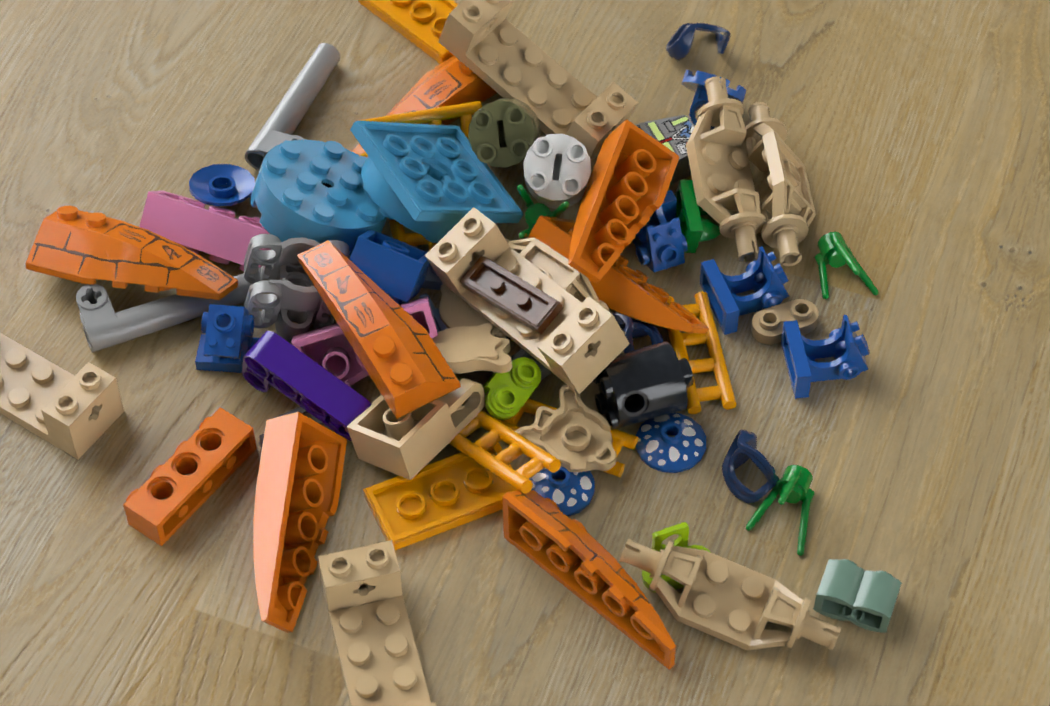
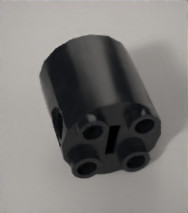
M667 341L619 354L593 380L595 384L598 383L600 393L595 394L597 409L601 415L606 414L611 430L685 410L688 403L687 391L694 383L689 362L686 358L678 360L675 351Z

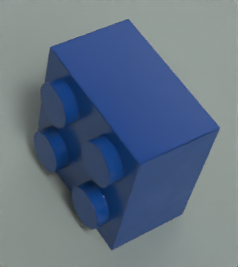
M368 230L358 237L349 259L398 304H402L403 301L409 302L420 292L430 267V263L425 257L428 252L376 230Z

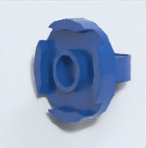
M686 70L681 84L696 92L689 112L690 119L695 126L697 123L695 117L697 110L709 102L704 85L705 81L711 77H716V75L696 71L694 76L692 71ZM725 79L728 98L736 99L743 103L747 90L740 85L734 90L729 87L730 80Z

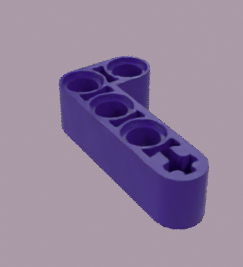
M266 331L243 357L242 374L251 386L261 392H267L273 386L334 432L349 441L352 440L347 426L372 405L365 397L272 331Z

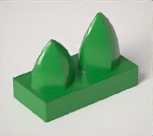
M679 180L674 195L677 199L676 218L680 220L681 233H683L688 247L687 252L684 253H696L699 242L709 241L721 234L720 226L711 220L701 217L708 215V213L696 202L693 181Z

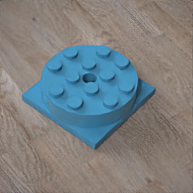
M355 121L350 131L368 155L361 171L364 190L369 193L379 206V211L383 216L396 220L408 229L423 235L428 241L438 243L473 207L494 223H519L524 215L488 165L477 158V155L472 151L468 138L459 126Z

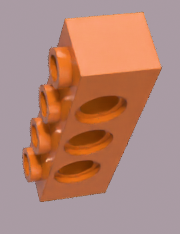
M221 407L211 417L205 418L200 424L199 429L188 440L181 442L176 448L175 453L163 465L157 466L150 478L139 489H135L129 494L126 502L123 504L128 524L162 547L257 449L253 427Z

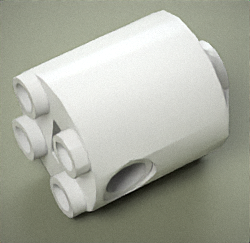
M548 134L537 138L528 149L524 159L525 183L531 196L539 203L553 209L558 208L565 201L569 202V206L578 203L583 197L591 175V161L586 147L574 137L565 134Z

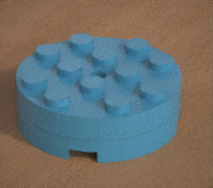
M286 140L273 147L263 159L251 194V206L256 207L257 205L262 214L259 221L260 224L270 234L277 236L281 242L290 238L301 237L315 240L320 244L327 240H339L349 246L350 257L358 237L368 230H376L382 233L387 217L381 214L379 206L363 188L361 171L367 157L359 156L345 149L336 141Z

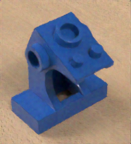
M672 190L667 191L663 204L652 214L650 220L639 230L633 239L640 264L642 266L646 265L654 273L685 263L684 252L688 250L686 239L683 233H681L680 220L676 218L677 199Z
M762 246L759 247L758 259L748 264L745 273L736 276H727L720 272L714 259L701 262L700 286L708 294L711 309L724 335L737 332L739 316L779 305L784 299L789 297L783 285L789 280L780 263L773 266L772 261L777 259L773 251L766 254ZM749 290L754 291L753 294L741 297L736 295Z
M209 304L208 312H203L201 330L202 333L206 334H201L195 359L196 369L242 373L243 357L260 339L253 337L254 315H249L248 310L243 306Z
M843 315L841 328L833 330L829 334V338L823 340H810L801 335L797 320L783 322L781 346L795 399L809 397L811 382L836 379L849 380L868 370L865 356L870 354V350L864 335L857 336L855 332L860 330L857 321L851 323L848 316ZM834 357V361L825 363L815 362V359Z

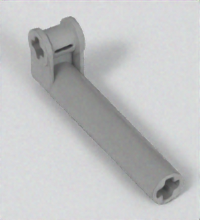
M328 43L319 44L245 153L246 162L251 167L259 171L268 151L284 141L305 140L301 136L292 134L340 60V53L334 46Z
M243 273L234 276L238 280V287L221 300L175 294L116 313L104 287L98 284H87L77 291L76 301L80 310V320L90 350L93 353L201 317L203 312H208L209 304L234 306L243 303L252 284L244 279Z

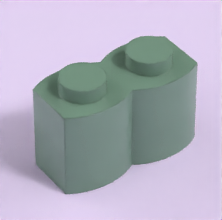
M829 559L816 595L813 610L832 619L850 621L870 631L886 633L902 582L885 571H865L847 559Z

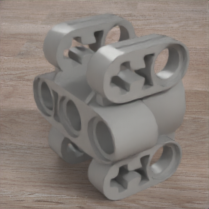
M259 234L251 238L244 259V279L252 285L249 287L244 307L248 310L249 315H254V328H266L275 323L277 334L292 344L293 336L308 332L311 324L314 325L316 330L337 323L297 258L298 254L320 243L303 237L290 238L281 242L277 236L272 234ZM330 240L338 250L350 259L349 246L345 242ZM269 248V249H271V250H259V249Z

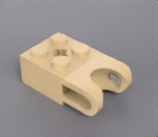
M461 379L459 381L461 384L460 388L398 419L394 416L383 396L380 395L369 408L347 426L358 459L411 480L481 412L485 405L483 386L469 379ZM469 398L468 402L462 405Z

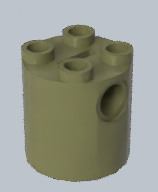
M502 98L485 104L474 113L469 124L468 139L472 151L481 162L493 167L506 168L520 163L525 159L527 151L534 141L540 138V124L537 115L528 104L518 99Z

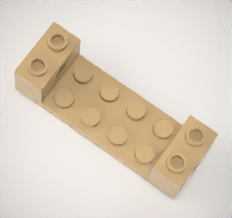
M514 0L462 1L449 13L438 42L503 98L518 99L528 104L537 115L540 130L546 135L565 134L577 139L586 147L590 161H592L599 154L604 139L626 119H630L638 102L615 82L610 84L598 97L506 19Z
M474 207L425 255L447 288L578 394L630 344L613 314L590 296L583 302H580L512 249L497 225ZM481 255L561 303L563 309L541 335L463 287L460 282Z
M0 333V414L79 460L124 412L116 377L90 362L74 376Z
M392 540L318 556L322 589L350 705L436 706L435 702L431 703L403 598L401 573ZM366 586V589L360 590L359 587Z

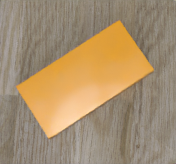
M358 0L361 5L439 64L453 56L438 41L449 13L459 5L455 1Z
M499 442L487 450L493 456L503 451ZM462 452L426 465L411 480L397 476L363 489L364 497L386 541L392 540L395 551L503 510L502 496L507 492L519 491Z

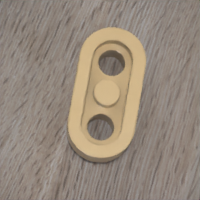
M796 299L758 311L753 316L751 333L762 344L772 345L780 343L783 322L797 320L801 335L811 333L816 328L819 312L815 304L805 299Z

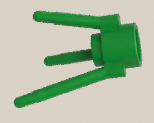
M518 185L517 190L528 208L525 212V220L529 227L519 233V238L523 239L529 236L540 215L560 218V215L569 207V202L565 201L556 210L550 211L542 203L534 204L523 185Z
M829 232L823 235L817 243L820 253L814 257L819 268L822 297L824 299L829 298L826 265L838 268L846 263L852 272L861 278L871 293L878 295V289L853 256L842 234L839 232Z
M787 466L782 478L779 479L776 486L773 487L746 524V530L751 531L778 495H780L778 500L780 505L785 504V502L798 503L801 500L802 510L797 554L803 556L810 504L815 494L809 488L813 481L811 472L803 466Z

